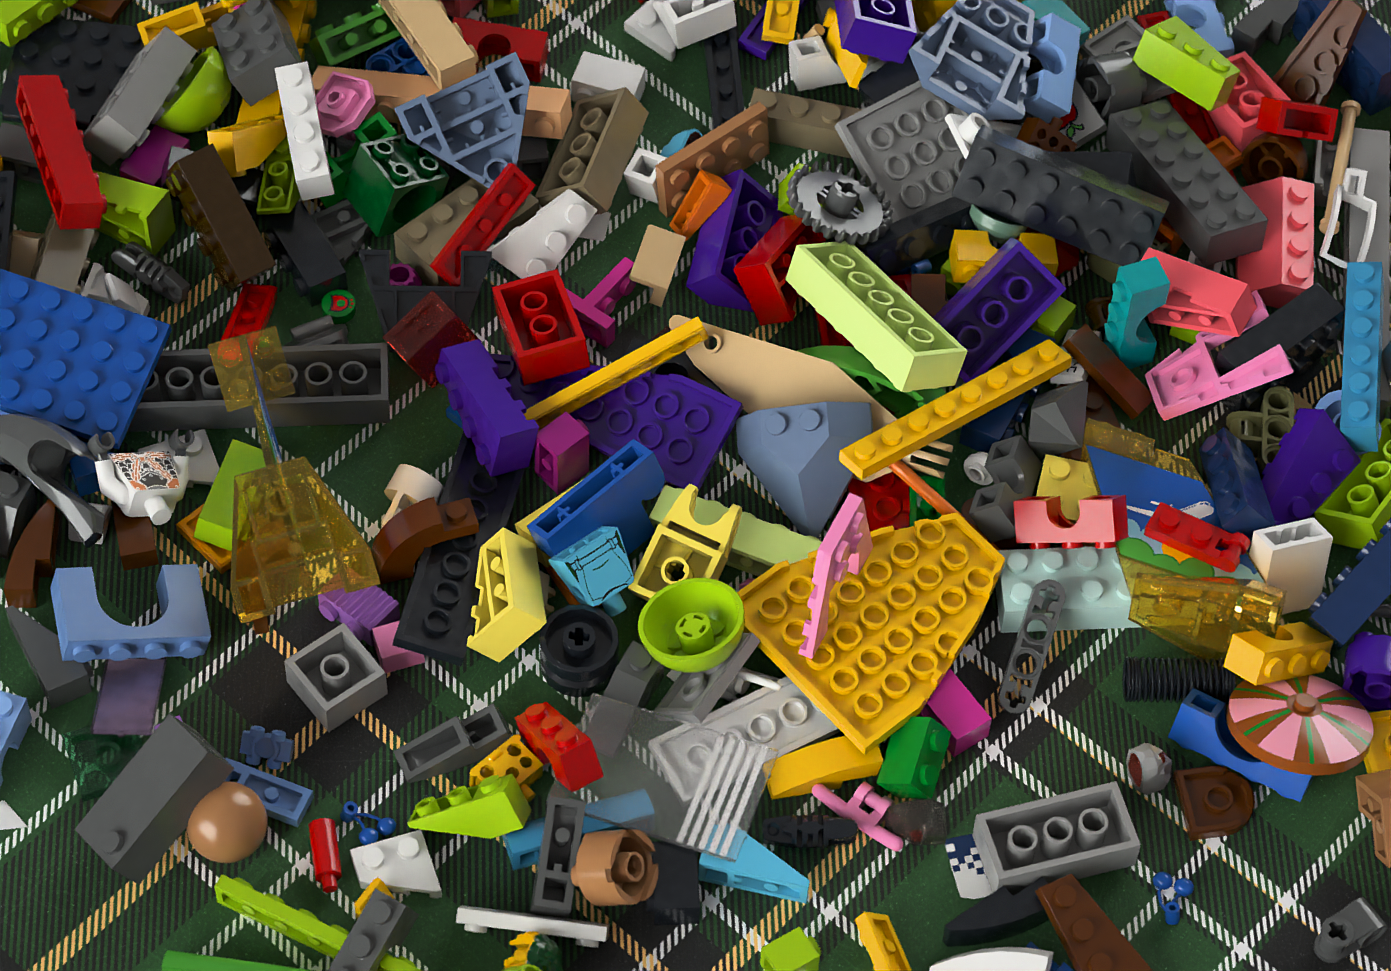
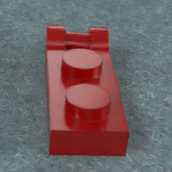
M1160 502L1151 516L1144 531V535L1229 573L1235 572L1240 563L1239 556L1244 555L1251 545L1250 539L1242 533L1235 532L1232 534ZM1218 547L1224 548L1226 550L1220 551L1218 550Z

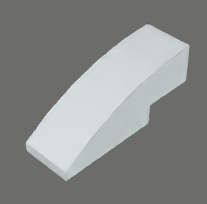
M1022 947L979 949L938 961L930 967L929 971H1050L1054 952Z

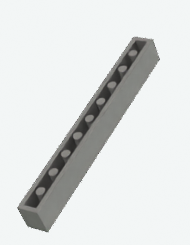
M1354 128L1347 168H1359L1367 171L1363 196L1377 202L1374 229L1365 262L1382 261L1384 277L1383 351L1391 341V331H1389V324H1391V303H1389V296H1391V276H1389V269L1391 270V249H1389V243H1391V223H1389V216H1391L1390 131ZM1359 176L1356 178L1354 194L1357 193ZM1344 201L1343 261L1356 262L1366 229L1368 212ZM1343 268V306H1344V307L1346 306V284H1347V269H1346V268ZM1344 313V316H1343L1342 373H1343V351H1344L1345 313ZM1383 361L1381 365L1379 420H1383L1386 408L1391 407V386H1389Z

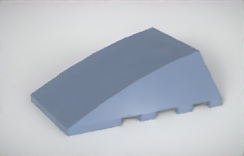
M957 0L940 20L908 51L922 87L969 115L978 113L986 120L1022 119L1025 116L1023 101L1027 94L1028 83L1025 81L1026 71L1030 66L1028 51L1032 45L1035 11L1017 0Z

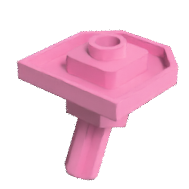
M335 71L330 74L316 95L322 134L336 138L343 136L345 139L356 141L353 130L360 126L375 104L373 86L368 80Z

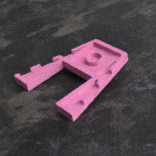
M1257 290L1251 293L1257 308L1243 332L1259 324L1269 316L1263 299ZM1201 331L1195 336L1196 343L1183 353L1180 348L1144 375L1157 411L1162 419L1166 421L1293 373L1294 371L1285 351L1278 344L1220 377L1210 350L1235 336Z
M848 494L818 548L812 583L816 584L809 596L807 605L808 608L812 609V621L806 619L804 622L802 634L807 637L799 648V654L811 659L827 633L829 593L835 582L841 583L847 571L858 575L873 549L863 498L854 494Z

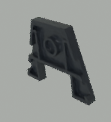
M359 249V257L374 299L389 352L440 353L442 348L463 342L492 260V251H461L460 286L456 287L391 286V251Z

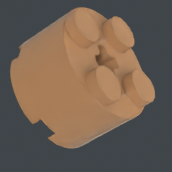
M638 829L586 833L577 853L576 865L571 869L572 883L580 887L585 898L596 906L633 905L640 901H646L652 895L658 880V864L652 863L650 853L656 852L650 838Z

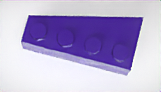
M479 339L442 348L438 364L435 365L436 377L440 384L444 383L448 391L450 405L454 411H458L462 419L463 431L467 438L472 439L476 447L478 462L482 466L485 465L490 477L529 467L539 425L534 419L527 421L523 415L526 413L527 408L521 399L516 401L512 399L510 383L506 378H498V366Z
M1299 408L1293 418L1296 422L1291 431L1285 433L1278 444L1281 448L1272 463H1267L1262 472V475H1264L1262 483L1276 526L1308 519L1361 462V459L1324 409Z

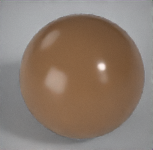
M224 781L220 787L202 798L194 808L186 827L187 837L194 849L211 861L218 863L241 861L259 848L266 835L268 822L266 809L259 796L249 787L237 782Z

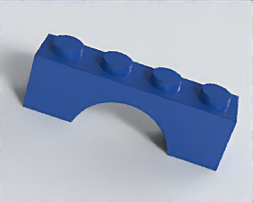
M1192 688L1182 702L1168 735V738L1176 741L1181 747L1187 750H1194L1210 758L1215 764L1227 766L1243 774L1248 780L1259 782L1276 790L1282 797L1294 799L1298 802L1306 794L1315 776L1285 771L1251 755L1235 740L1228 728L1226 703L1195 688Z

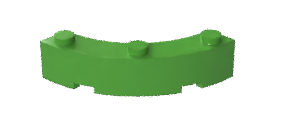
M834 345L797 350V352L836 364L881 405L895 412L894 416L897 419L946 394L941 387L938 389L901 392L854 347Z

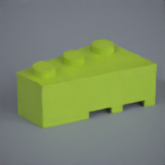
M1177 16L1145 29L1132 59L1137 67L1210 112L1227 103L1240 74V70Z
M93 170L99 176L100 192L105 194L107 199V212L102 214L100 228H96V230L124 244L135 241L155 256L176 230L169 190Z

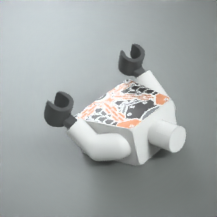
M178 429L169 437V446L175 451V456H172L170 451L108 454L107 452L115 444L113 434L110 432L103 434L101 437L102 444L99 441L98 434H95L89 439L87 448L91 454L98 458V461L95 462L100 492L115 502L128 517L149 516L155 525L166 523L170 520L176 503L183 498L188 484L189 457L186 456V449L194 441L193 431H187L184 439L185 443L178 439Z

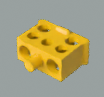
M516 734L470 770L469 786L479 785L481 781L493 775L502 777L513 773L527 802H530L536 794L529 786L542 776L543 764L521 742V736Z

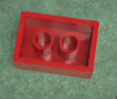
M558 269L492 287L497 317L524 386L590 367L586 338Z

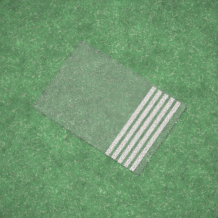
M592 693L584 714L580 718L581 721L578 729L592 740L604 777L572 793L555 776V781L546 799V804H548L549 796L586 801L584 816L625 829H638L647 836L735 863L743 842L747 838L748 829L767 781L771 777V771L778 756V750Z

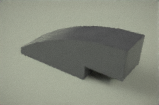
M1266 0L1247 13L1233 27L1231 38L1234 43V51L1238 53L1245 51L1252 58L1267 40L1278 46L1292 30L1299 0Z
M492 703L462 721L455 716L393 752L407 782L412 783L445 774L484 759L513 735L502 712Z

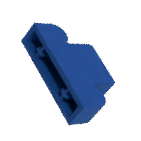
M632 439L527 525L537 547L552 558L599 527L610 526L618 528L627 556L654 534V527L641 502L643 499L650 500L656 497L661 492L665 482L663 470L654 452L635 439Z

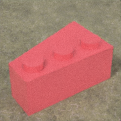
M1149 247L1141 261L1157 257L1170 281L1166 304L1156 308L1147 315L1150 323L1240 337L1257 308L1248 284Z

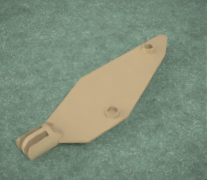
M674 315L669 320V327L673 330L692 319L681 315ZM704 322L702 324L709 336L707 337L708 339L685 351L692 363L730 398L741 402L744 406L743 409L748 414L762 409L819 402L871 403L873 432L897 420L894 415L836 364L827 360ZM715 337L717 346L711 350L708 343L711 338ZM937 440L928 444L932 448L948 452L953 450V445ZM920 449L901 459L912 470L944 479L946 472L918 464L916 460L919 457L948 466L950 460ZM887 466L863 480L856 475L853 478L868 483L893 471Z

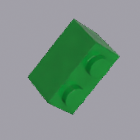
M911 717L903 727L891 735L877 784L897 798L932 799L952 732L932 717Z

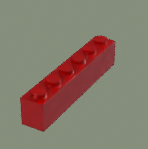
M19 75L15 102L59 229L100 228L102 214L107 212V199L105 194L100 192L98 173L92 170L91 154L84 148V135L82 130L77 128L75 110L70 109L67 88H63L59 75Z

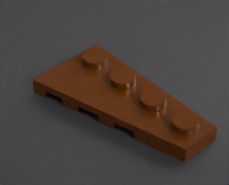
M1072 873L1035 891L1076 971H1153Z

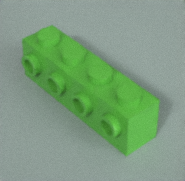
M377 3L371 6L373 12L362 16L361 11L344 18L345 24L334 29L333 25L330 24L316 30V37L308 43L319 66L334 67L400 38L402 35L382 6Z

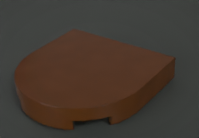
M1215 765L1174 771L1173 780L1190 841L1228 836L1240 831L1247 825L1255 806V796L1251 785L1245 778L1242 779L1237 774L1228 771L1227 767Z

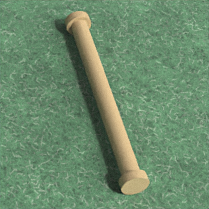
M1353 100L1344 101L1341 105L1343 118L1325 216L1320 220L1319 230L1326 234L1331 216L1334 191L1338 184L1343 185L1355 120L1361 111V105ZM1338 219L1334 234L1339 232L1340 223Z

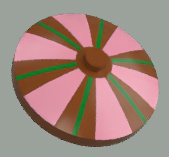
M1313 675L1256 686L1247 680H1243L1231 693L1226 712L1227 725L1232 736L1247 752L1273 767L1298 774L1331 775L1347 771L1357 766L1366 757L1373 738V722L1368 711L1360 701L1340 686Z

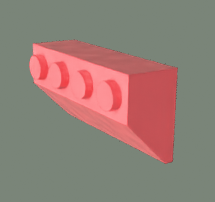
M1284 176L1241 187L1268 218L1262 250L1236 257V280L1248 284L1251 293L1257 290L1266 306L1279 309L1314 285V184Z

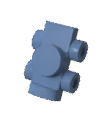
M251 726L250 731L244 730L240 753L247 754L246 763L259 765L260 759L263 757L268 758V768L281 769L282 762L289 763L291 761L294 740L285 739L286 732L273 730L272 733L264 734L265 728L261 726Z

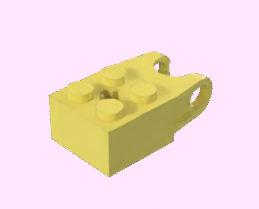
M692 484L686 486L661 524H658L634 574V581L628 586V589L634 595L649 601L661 589L678 582L671 576L673 570L679 572L680 567H683V572L685 573L681 580L690 578L719 580L728 561L739 527L742 507L732 504L718 522L712 525H701L695 522L694 519L699 489Z

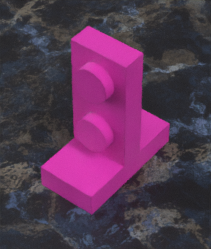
M624 257L584 299L566 289L583 333L605 348L615 340V320L609 317L618 300L623 295L628 296L637 283L629 279L634 262L627 257Z

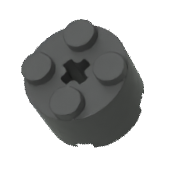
M1127 51L1091 56L1081 59L1076 64L1075 79L1103 121L1109 120L1110 114L1139 107L1142 93L1147 89V81L1145 76L1139 73L1135 62Z

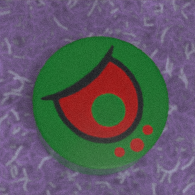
M332 290L322 299L323 316L330 315L335 324L350 321L356 313L355 299L348 291Z

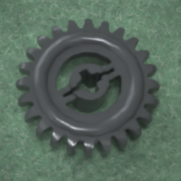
M816 161L813 163L810 172L809 165L805 164L802 169H797L790 178L786 194L789 198L790 207L795 209L794 214L798 218H803L802 223L804 225H811L813 227L812 231L815 233L822 232L823 237L827 239L833 237L839 243L845 240L849 245H855L856 242L863 245L867 244V242H875L878 238L883 237L892 223L893 209H889L891 201L887 200L882 203L885 191H881L878 195H873L877 182H874L870 187L863 186L867 175L864 174L861 179L855 181L853 179L854 168L844 176L841 172V163L837 166L835 172L832 173L829 169V161L824 164L821 171L818 169V162Z

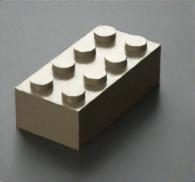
M626 87L577 100L565 135L557 145L535 196L542 207L546 206L567 189L572 190L597 209L595 215L603 214L611 207L612 199L623 179V173L633 155L634 147L639 135L643 131V126L649 114Z
M471 178L394 233L396 258L403 264H409L411 268H414L425 285L450 286L429 265L489 188ZM530 193L492 244H497L508 236V233L515 227H520L534 217L536 212L539 211V200Z

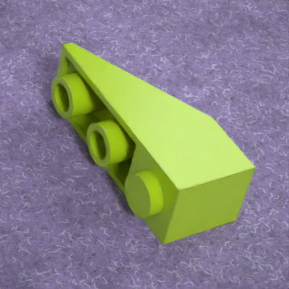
M287 136L266 158L256 210L257 215L290 213L300 199Z
M513 773L502 777L493 775L481 781L479 785L470 788L460 786L450 791L446 796L437 799L427 797L415 805V810L407 824L409 828L492 839L522 829L532 809Z

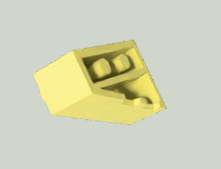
M503 527L480 547L475 587L480 589L478 606H472L471 617L476 619L474 636H468L467 647L499 663L547 623L536 544Z

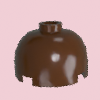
M1265 132L1254 138L1244 149L1241 158L1244 156L1241 172L1248 185L1282 176L1303 181L1309 167L1307 151L1299 139L1293 136Z

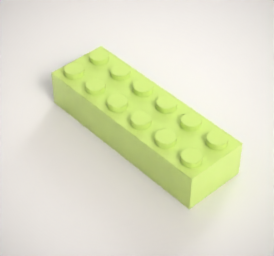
M842 241V243L826 242L796 246L785 280L815 308L817 313L826 318L837 332L852 343L854 348L862 353L873 364L875 369L882 372L896 389L901 392H911L913 390L955 386L968 350L855 245H849L846 241Z

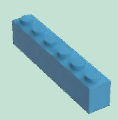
M1382 261L1347 262L1340 432L1355 452H1378L1384 312Z

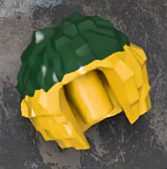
M528 931L518 934L516 939L509 942V945L516 946L517 950H515L513 957L504 960V969L528 964L536 966L542 971H563L562 953L559 946L553 940L547 938L545 934L537 931Z

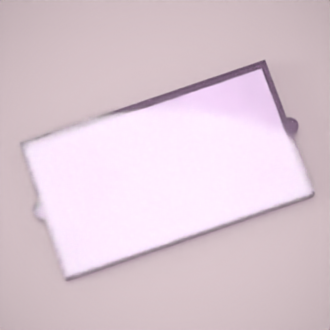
M167 657L156 660L128 658L123 661H113L106 659L92 720L91 734L118 735V737H124L125 735H152Z

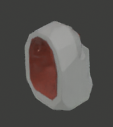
M1143 743L1129 749L1126 765L1128 775L1135 789L1145 795L1163 790L1171 777L1172 760L1161 749L1149 743Z

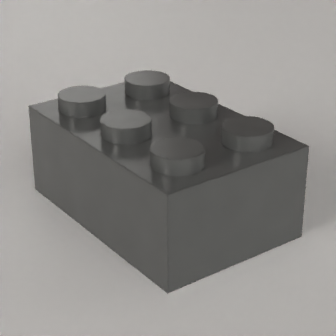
M248 0L244 5L231 13L222 15L216 22L211 24L229 80L250 106L278 90L275 68L302 62L287 18L274 0Z

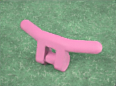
M864 781L857 788L853 797L846 803L823 784L813 786L812 794L814 797L843 819L855 820V823H858V829L893 851H899L903 848V840L880 826L895 805V801L888 796L881 797L874 792L875 788ZM865 804L874 809L870 815L861 809Z

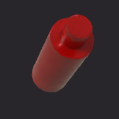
M319 818L311 821L308 825L315 880L322 883L323 892L332 893L337 891V881L342 877L335 821L330 818Z

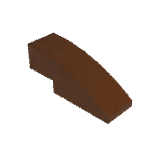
M50 499L45 502L31 519L13 551L4 584V593L8 607L12 605L15 608H37L40 577H54L60 514L58 508Z
M111 500L123 570L158 565L150 517H128Z

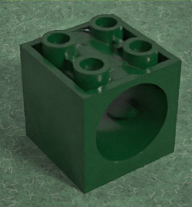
M406 134L359 144L342 193L377 237L394 234L404 225L439 202L449 175L429 151L409 140Z

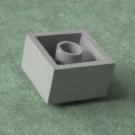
M344 623L284 660L287 683L328 732L388 694L386 672Z

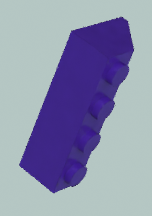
M739 169L721 177L732 191L726 200L701 225L686 287L708 304L754 312L741 284L737 280L733 268L783 216V212L778 210V199L742 169Z

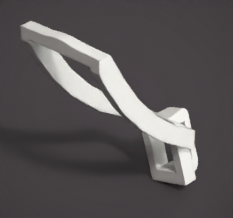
M1352 167L1345 168L1343 185L1338 184L1334 191L1331 216L1319 253L1321 257L1346 269L1347 262L1327 253L1335 231L1341 200L1368 212L1366 229L1356 262H1365L1374 229L1377 202L1363 196L1367 171ZM1359 176L1357 193L1354 194L1356 178Z

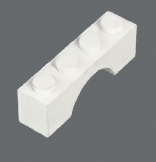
M916 25L917 34H919L920 30ZM820 35L789 41V72L798 91L813 90L818 87L847 82L829 46L823 42ZM869 56L868 64L861 79L870 72H876L886 64V61Z
M308 62L275 68V74L295 179L301 200L333 195L334 188Z

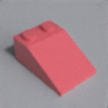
M1245 51L1227 58L1240 70L1227 103L1211 112L1207 110L1220 136L1225 135L1241 153L1254 138L1266 132L1256 129L1262 96L1291 100Z

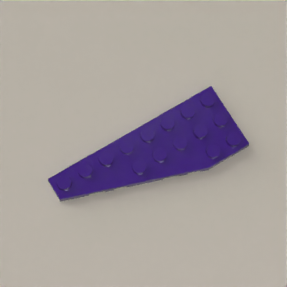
M489 353L498 366V378H506L510 383L512 399L514 401L521 399L527 409L605 367L590 365L588 368L524 386L512 356ZM647 371L573 411L570 415L575 420H581L587 426L590 432V448L611 457L632 439H635L654 452L665 476L664 483L674 488L682 489L692 484L700 490L744 406L741 402L683 375L652 374L651 371Z

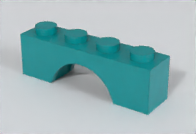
M1157 257L1119 267L1116 281L1112 285L1113 295L1111 303L1108 305L1109 315L1107 323L1104 325L1105 335L1103 342L1128 369L1153 362L1157 342L1144 318L1156 308L1166 304L1170 288V281Z

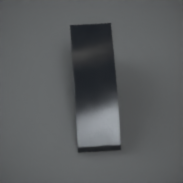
M1041 877L1014 896L1005 886H1002L947 923L944 928L943 943L947 947L991 943L1017 936L1038 927L1050 919L1035 891L1048 883Z

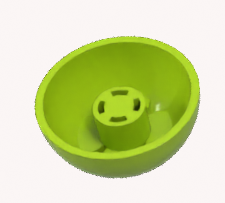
M213 46L208 47L192 63L194 65L183 80H178V91L169 102H164L162 107L165 111L154 125H158L173 133L188 134L209 127L221 115L229 103L232 83L229 80L221 54Z
M710 578L681 580L666 586L649 599L639 616L638 633L648 653L660 664L669 669L684 673L703 672L723 663L737 648L745 626L743 603L738 593L721 581Z

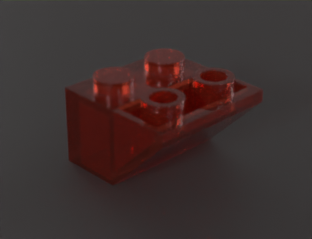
M433 290L382 337L432 389L439 384L435 373V365L438 364L441 349L479 339Z

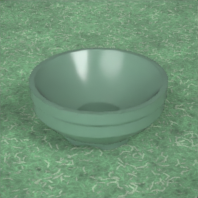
M971 204V219L979 231H988L989 240L1006 243L1011 237L1014 239L1020 237V234L1025 233L1028 228Z

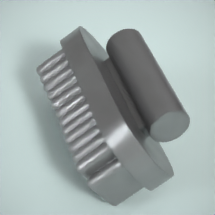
M326 315L290 329L293 340L284 346L349 344L347 338L348 330L345 324L334 325L331 316Z

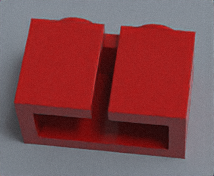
M1262 96L1256 129L1279 135L1333 142L1339 109Z

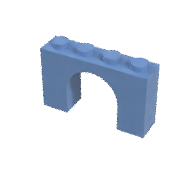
M198 564L162 565L156 582L162 617L152 624L139 627L118 623L102 610L97 599L92 567L56 568L50 590L62 661L75 660L76 662L83 663L98 659L123 661L128 658L156 660L162 657L182 656L184 658H194L204 655L211 638Z

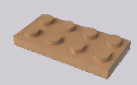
M757 102L655 165L659 211L666 217L677 212L701 169L723 177L739 169L744 170L770 154L767 108L762 103Z

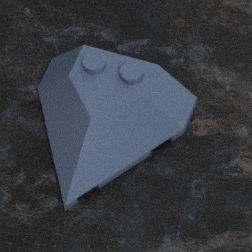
M516 52L486 65V70L426 97L423 94L394 108L409 140L488 188L508 163H514L516 166L518 164L530 81Z
M819 402L762 409L737 419L738 454L801 535H811L820 540L821 537L819 536L828 519L832 518L855 475L839 461V453L841 449L873 433L871 403Z

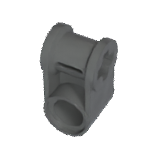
M1360 897L1323 922L1320 934L1316 937L1313 944L1314 951L1325 962H1339L1358 949L1375 942L1385 933L1388 926L1364 897Z

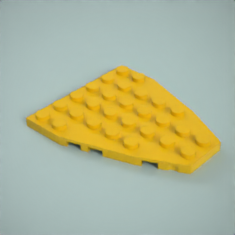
M957 512L942 515L934 520L922 519L914 521V526L894 530L893 526H888L870 532L873 549L859 574L855 575L847 571L841 583L836 581L829 593L827 633L812 659L799 654V648L807 637L802 634L804 622L806 619L812 621V609L808 608L807 605L809 596L816 584L812 583L818 550L809 552L808 558L789 564L788 560L775 564L737 592L742 600L745 613L743 632L755 634L760 640L758 647L864 755L903 727L911 717H916L920 714L975 631L1004 568L1005 558Z

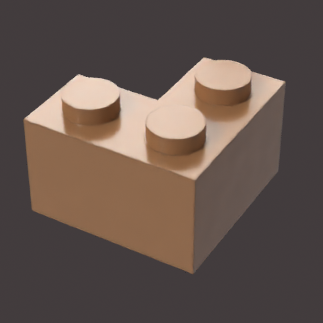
M1391 769L1355 776L1359 811L1372 821L1375 856L1388 868H1391Z

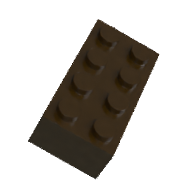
M213 143L177 160L166 172L168 176L165 179L166 185L174 197H179L184 207L181 209L183 218L189 227L194 226L200 237L197 239L198 246L205 257L210 256L215 266L213 274L221 287L225 286L228 292H231L245 283L265 275L276 265Z

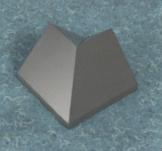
M1083 380L1035 396L1031 409L1028 445L1039 460L1044 459L1045 454L1054 456L1083 447L1088 382Z

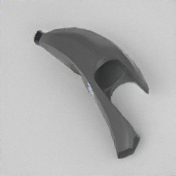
M24 414L0 415V462L14 466L42 491L64 514L85 547H92L102 537L105 515L65 484L64 472L69 461L76 455L86 456L94 462L98 461L97 457L89 452L84 442L64 428L48 420Z

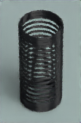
M1127 656L1123 664V697L1125 702H1140L1142 697L1145 703L1149 695L1151 703L1154 701V696L1157 703L1161 698L1162 702L1165 703L1168 695L1170 703L1173 702V699L1178 703L1180 697L1181 702H1183L1192 688H1195L1228 704L1231 693L1236 687V674L1224 667L1225 658H1218L1217 660L1214 658L1210 660L1208 658L1204 660L1202 658L1197 660L1192 658L1190 660L1188 657L1185 659L1180 657L1177 660L1176 657L1172 659L1160 657L1158 660L1157 657L1153 659L1147 657L1145 660L1143 656L1140 659L1137 656ZM1142 661H1143V665H1144V667H1143V675H1142V672H1141V663H1142ZM1148 661H1149V663H1150L1149 681H1148V668H1147ZM1155 661H1156V673H1154V662H1155ZM1161 661H1162V664H1163L1162 677H1161V669H1160ZM1174 661H1175V665H1176V667H1175V675H1174V670H1173V663H1174ZM1206 661H1207V665H1208V667H1207V674H1206V669H1205ZM1167 662H1169V671H1168V674H1167ZM1180 662L1182 663L1181 676L1179 667ZM1187 662H1188V673L1186 672V663H1187ZM1193 662H1194V664H1195L1194 676H1193V668H1192ZM1201 662V671L1199 673V663ZM1212 662L1214 663L1213 674H1212V667H1211V666H1212Z

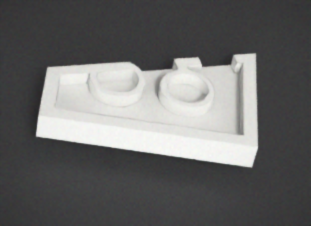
M567 189L537 211L534 217L520 227H515L508 233V236L497 244L489 246L486 251H492V258L520 279L554 270L595 215L597 209L575 192Z

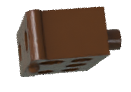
M1026 117L1016 139L1045 151L1074 152L1078 145L1059 132L1063 121L1057 117H1053L1050 124L1040 118Z

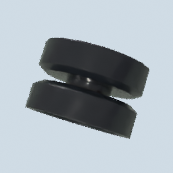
M585 604L568 605L554 611L548 617L547 623L540 632L541 673L546 682L560 694L575 698L592 696L605 690L618 665L619 659L618 631L611 617L599 608Z

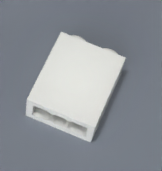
M1314 517L1253 531L1249 559L1279 605H1275L1278 611L1243 599L1240 600L1258 620L1308 609L1322 593L1333 536Z

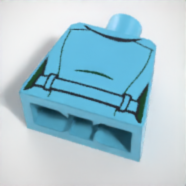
M601 526L548 560L580 604L593 607L602 604L606 614L610 617L623 612L627 608L619 591L632 584L634 576L617 527Z

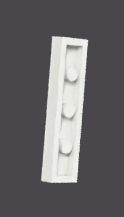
M465 905L458 907L456 923L465 924L464 930L470 932L487 933V927L524 932L537 931L541 934L577 938L576 945L586 947H598L599 941L606 942L610 924Z

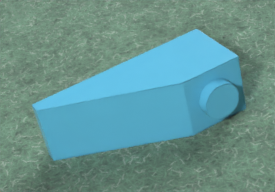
M726 825L715 855L709 854L708 852L719 826L713 827L704 852L702 851L700 856L699 880L807 903L810 881L747 833L736 830L726 858L719 857L731 826Z

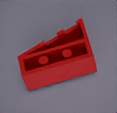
M796 215L781 217L733 268L737 280L741 284L761 326L793 321L796 314L792 310L797 297L802 296L785 279L796 246L825 243L826 241L822 232L815 233L812 231L813 227L811 225H804L802 223L803 218H798Z

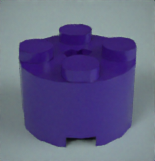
M1360 632L1354 636V642L1349 644L1345 653L1342 688L1357 698L1366 710L1374 712L1391 710V636Z

